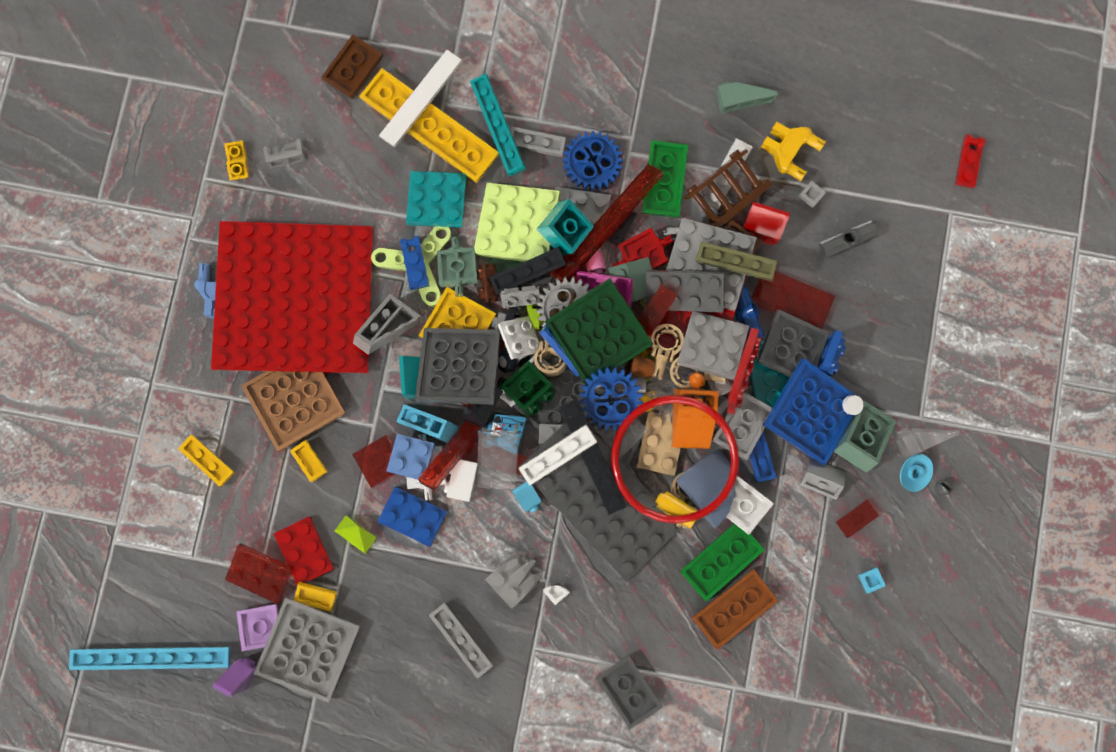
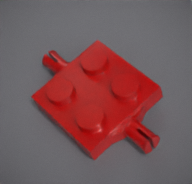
M651 227L618 245L623 260L613 264V266L649 257L652 270L669 262L664 252V246L674 241L671 235L660 240Z

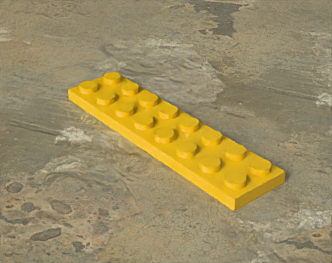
M382 68L359 97L391 121L414 91ZM431 103L407 132L476 183L479 182L499 156L498 151Z

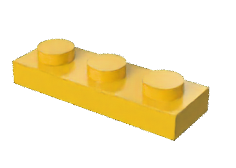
M192 434L178 448L219 487H223L235 473Z

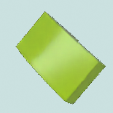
M536 304L526 305L535 331H539L543 320H538V317L541 315L537 313V309H533V307H536Z

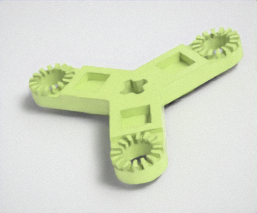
M434 227L421 243L429 287L418 290L423 302L429 307L436 306L441 297L429 265L437 257V251L442 250L450 241L451 231L449 227ZM439 230L447 232V236L443 239H439L436 235ZM378 248L373 251L371 259L375 266L406 271L402 251ZM384 253L386 260L382 263L377 262V255ZM430 292L437 294V298L433 302H429L426 298Z

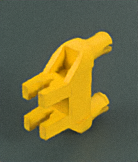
M776 122L770 133L782 140L781 144L767 136L761 148L774 156L777 169L781 174L787 173L801 182L807 171L793 164L792 160L802 144L805 143L820 152L826 141L814 135L813 131H811L812 129L808 127L789 129Z

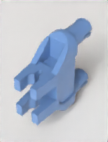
M200 263L198 280L194 282V286L205 300L204 316L214 319L216 282L210 281L212 265Z

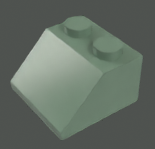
M649 257L608 268L611 276L633 279L632 301L646 298V271L652 270Z

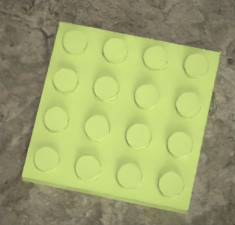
M487 183L474 246L475 255L525 262L550 251L551 245L536 229L559 202L560 191Z

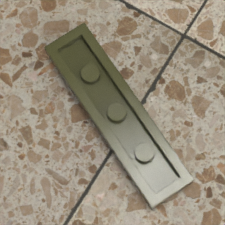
M701 242L696 258L698 263L769 281L773 280L777 265L776 260Z

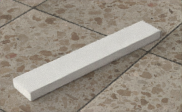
M446 50L380 133V138L395 148L461 65L462 60Z

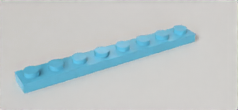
M231 647L71 649L69 670L229 668Z

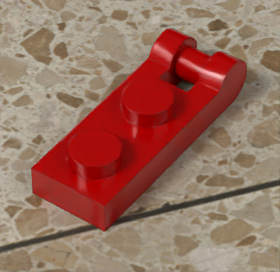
M970 134L964 136L954 185L972 189L976 186L985 138H974ZM970 145H975V150L969 149Z

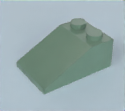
M863 401L862 411L853 416L834 452L867 473L879 463L896 421L871 404Z

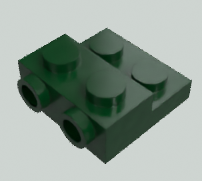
M529 360L500 385L502 390L527 417L530 414L535 415L538 413L540 405L545 401H551L556 392L554 386Z

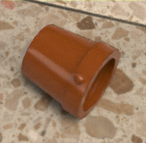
M638 354L625 363L624 374L627 375L631 372V378L650 379L654 372L655 363L653 360Z

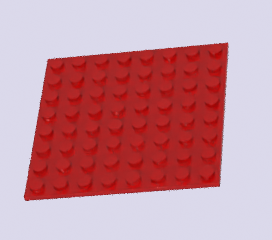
M220 221L211 370L368 373L369 355L354 345L353 340L356 332L370 317L373 226Z

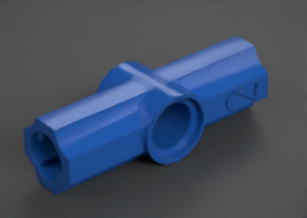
M744 284L735 316L740 324L749 326L746 336L747 340L751 328L758 329V337L762 339L765 335L758 319L760 316L756 304L752 302L747 286Z

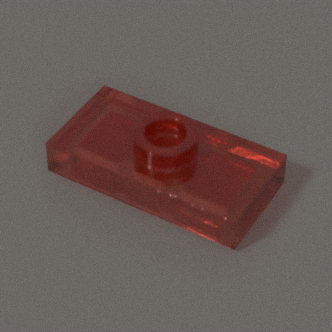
M865 500L835 523L844 536L849 538L879 515L870 502Z

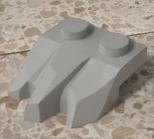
M521 554L511 555L485 579L511 609L537 585L542 577L539 573H532V569L537 561L531 558L523 564L521 562Z

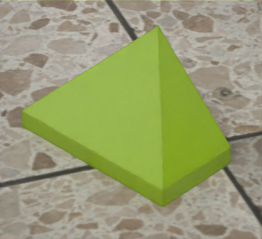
M345 515L334 530L365 554L377 539L376 536L347 515Z

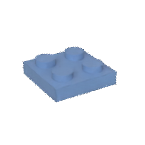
M397 434L387 472L425 482L435 443Z

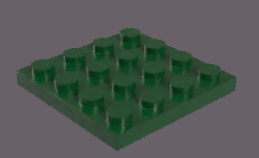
M611 278L545 321L586 385H588L585 381L586 378L593 379L591 376L592 372L599 375L598 369L601 368L603 372H606L607 366L610 371H613L615 366L618 368L654 344Z

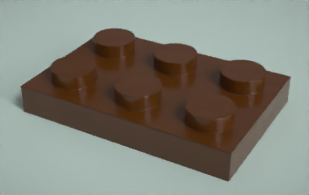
M352 34L321 76V79L345 96L353 99L384 57L383 53Z

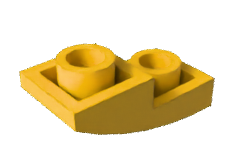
M244 141L224 143L230 181L249 178Z

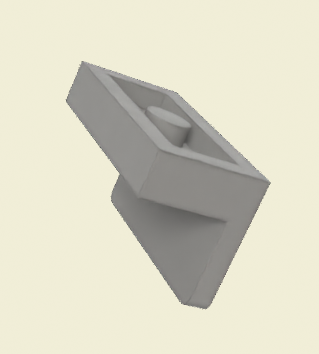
M810 458L800 485L837 500L845 486L846 472L827 464L826 466L821 465Z

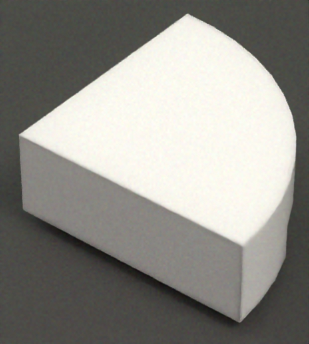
M552 585L543 589L544 593L555 605L570 593L565 587L559 585Z

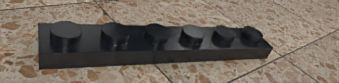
M578 399L559 406L571 434L585 425L588 426L593 434ZM598 442L580 453L607 513L611 515L627 507Z

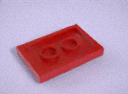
M310 516L274 533L297 586L299 582L308 583L334 570V566Z

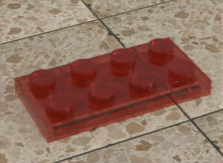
M775 271L772 281L759 279L751 300L757 306L775 313L779 309L822 329L835 296Z

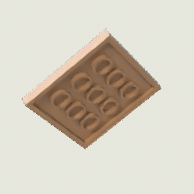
M266 371L241 385L277 452L286 449L346 414L325 374L322 372Z

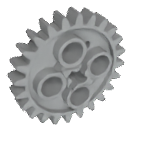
M564 276L563 282L556 278V285L549 282L550 289L543 288L546 294H539L543 301H537V305L542 307L537 309V313H542L538 320L546 321L552 317L550 315L552 309L556 308L561 311L565 308L563 306H568L574 292L576 296L572 303L591 291L592 289L587 290L589 284L586 283L582 286V279L575 283L574 277L571 278V281H567L566 276ZM566 291L569 296L567 299L561 300L558 297V293Z

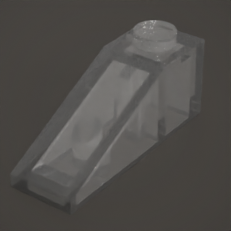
M908 428L897 431L898 436L892 439L902 459H905L961 433L959 430L920 428L908 430Z

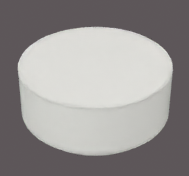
M849 395L843 401V409L847 414L857 415L863 409V401L859 396Z

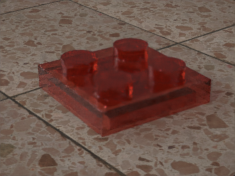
M387 435L352 454L371 488L396 475L387 472L393 450V445Z

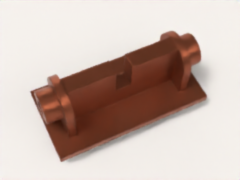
M485 264L479 265V269H477V279L481 283L479 298L482 299V303L489 302L488 299H490V302H498L499 294H496L489 277L497 274L496 267H494V264H486L487 268H485Z

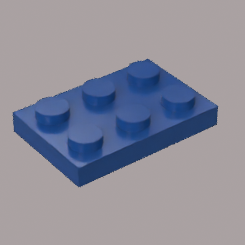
M394 487L377 522L431 547L447 511Z

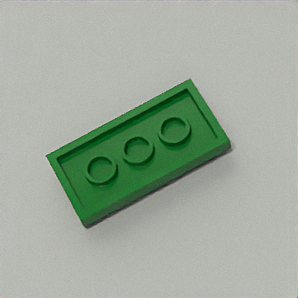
M651 140L642 214L679 218L688 145Z
M732 524L679 572L706 602L765 549L751 533L748 535L736 524Z

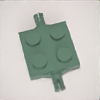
M452 237V248L437 251L440 288L455 287V296L459 297L460 293V297H462V286L478 284L475 248L460 247L459 238L455 237V243V239Z

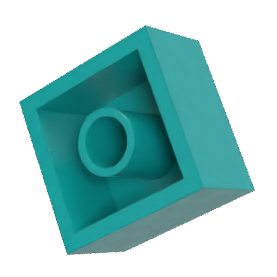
M570 199L558 202L536 230L553 248L560 247L564 256L574 253L594 226Z

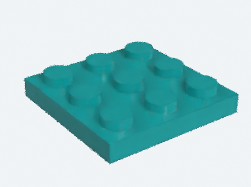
M410 171L406 225L463 228L466 174Z

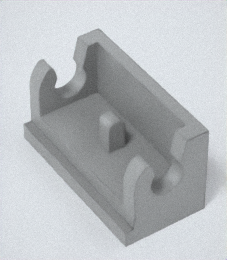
M296 139L294 143L272 148L263 147L265 161L270 169L307 161L303 141L300 139Z

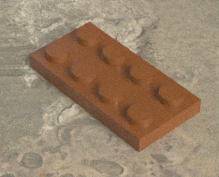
M752 569L691 618L713 647L718 650L776 604L778 599L757 572Z

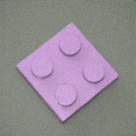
M278 604L236 611L242 651L265 647L279 614Z

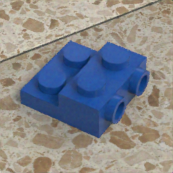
M837 330L828 336L817 368L829 376L836 374L840 365L837 363L839 356L842 357L846 350L844 345L846 339H843V333Z

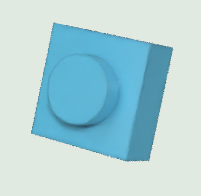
M878 567L858 575L867 594L886 586Z

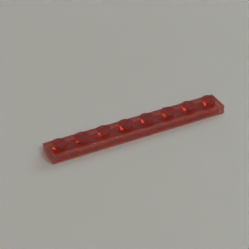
M647 164L597 220L592 230L575 252L566 255L564 259L567 264L551 272L552 278L555 280L558 278L560 282H563L564 276H566L567 281H571V278L576 276L577 272L584 267L664 176L662 171Z

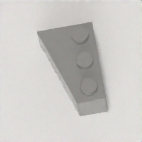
M389 294L356 332L353 344L369 355L416 327L421 316Z

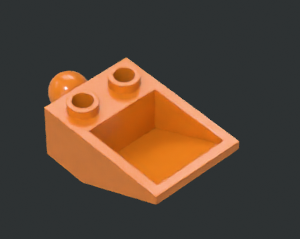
M695 372L690 375L689 383L692 389H674V395L691 397L703 401L700 398L703 396L705 398L704 403L718 412L719 391L700 390L705 381L701 373ZM673 403L671 447L710 449L715 420L698 408Z

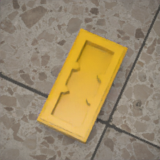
M304 440L290 450L311 483L328 472L307 440Z
M299 582L294 601L332 612L337 591Z

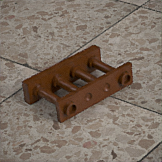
M737 149L729 155L730 160L696 186L694 184L686 190L688 194L683 198L687 200L693 197L710 219V224L708 225L721 228L772 186L769 179L758 180L743 160L742 156L748 152L747 149L742 151ZM735 162L752 184L751 187L753 189L748 193L743 191L728 170ZM720 174L724 176L738 195V201L734 204L727 200L713 181ZM705 186L710 188L724 207V212L721 215L715 214L699 193Z

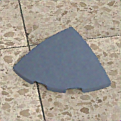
M719 449L677 478L676 483L689 496L691 503L698 510H701L713 502L721 493L728 480L731 465L725 454ZM735 484L726 500L715 511L705 516L715 529L723 522L730 511L735 495Z

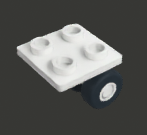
M529 316L498 324L507 348L499 351L498 368L504 373L514 371L517 364L521 368L530 360L529 355L535 354L539 348V341Z

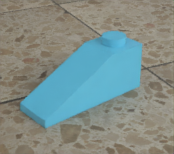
M405 404L396 421L451 445L459 429L458 426L447 420Z

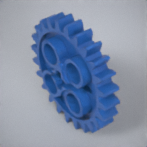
M585 131L583 138L578 134L577 141L572 138V145H566L568 151H564V156L567 158H563V163L566 164L563 166V169L568 171L566 177L572 176L571 183L577 181L578 188L584 185V190L586 191L587 187L590 186L591 191H594V187L597 186L599 191H601L602 185L608 188V181L614 184V177H619L617 171H622V166L619 165L623 164V159L620 158L622 152L618 151L619 145L613 146L615 139L608 141V134L603 138L602 132L595 136V132L592 131L591 136H589ZM598 146L601 150L595 152L592 150V147ZM577 155H583L585 159L580 161L577 160L575 157ZM608 162L610 166L603 167L601 163ZM591 170L594 172V175L587 176L585 172Z
M607 366L606 372L599 368V375L592 372L591 376L593 379L586 378L585 381L588 385L582 384L581 388L585 392H580L579 396L584 397V399L580 400L579 403L585 404L582 410L583 412L588 411L586 418H593L591 424H594L596 421L599 422L598 428L604 424L606 430L609 429L610 425L616 430L617 425H621L625 418L638 407L637 405L643 404V401L638 399L643 397V393L637 392L641 389V385L635 386L637 378L631 380V372L624 375V368L620 373L617 372V366L614 367L613 371H610ZM617 383H622L625 386V390L618 392L614 386ZM601 385L605 388L606 392L598 394L595 391V387ZM609 394H612L615 398L614 402H610V399H607ZM624 395L629 396V398H616ZM596 398H597V399H605V400H601V401H599V402H595V401H594V399H596ZM621 402L625 403L628 409L620 411L617 405ZM605 405L608 408V412L600 413L597 407Z

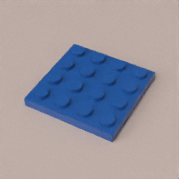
M801 359L763 425L816 462L826 466L854 416L844 411L843 401L847 396L855 394L806 359Z

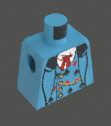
M496 414L493 423L487 421L486 424L480 425L479 431L489 433L488 441L517 455L527 418Z

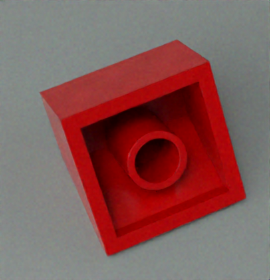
M753 202L747 212L743 228L758 239L763 240V243L777 245L790 213Z

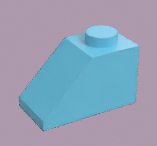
M528 482L512 490L525 512L533 513L540 508L539 504L542 501L533 486L529 485Z

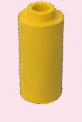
M668 491L665 494L661 492L655 501L658 504L656 508L667 515H686L698 511ZM695 521L682 524L691 529Z

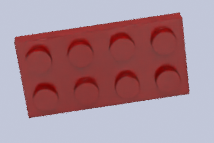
M751 328L729 394L727 412L735 414L736 409L742 406L743 394L747 390L748 379L752 375L755 365L754 361L759 354L761 338L758 337L759 330Z

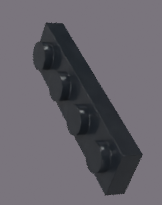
M557 247L489 277L498 295L505 288H514L560 268L567 263L560 247Z

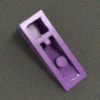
M249 658L236 660L212 687L229 697L247 690L255 676L254 672L257 667L255 662Z

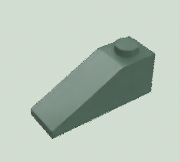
M724 82L718 86L716 91L721 114L775 102L778 95L777 91L739 82Z

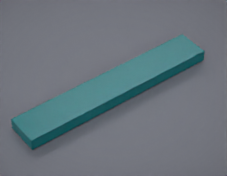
M485 73L470 80L508 176L511 177L526 170L488 75Z

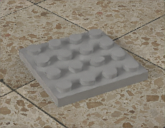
M682 218L666 271L725 272L724 309L735 312L746 275L696 262L701 242L752 254L757 237Z
M286 597L254 674L329 703L360 625Z

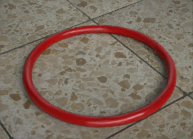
M672 395L649 400L634 409L625 418L613 441L611 464L614 479L620 492L637 511L649 518L665 523H687L709 515L729 496L738 475L739 451L730 426L715 409L691 397ZM663 404H685L702 410L721 427L730 447L731 468L723 490L708 506L686 515H666L645 507L630 493L620 471L619 451L627 429L642 413Z

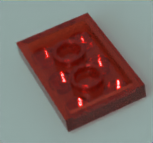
M240 543L236 548L225 580L278 604L282 599L294 567Z

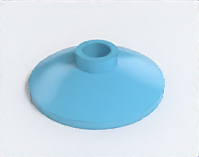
M916 454L904 462L900 471V482L906 490L917 492L928 485L933 475V464L930 458L923 454Z

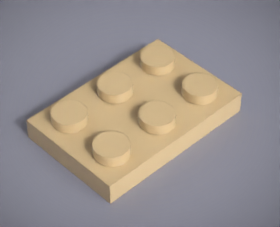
M648 411L636 468L675 476L680 448L671 447L673 416Z

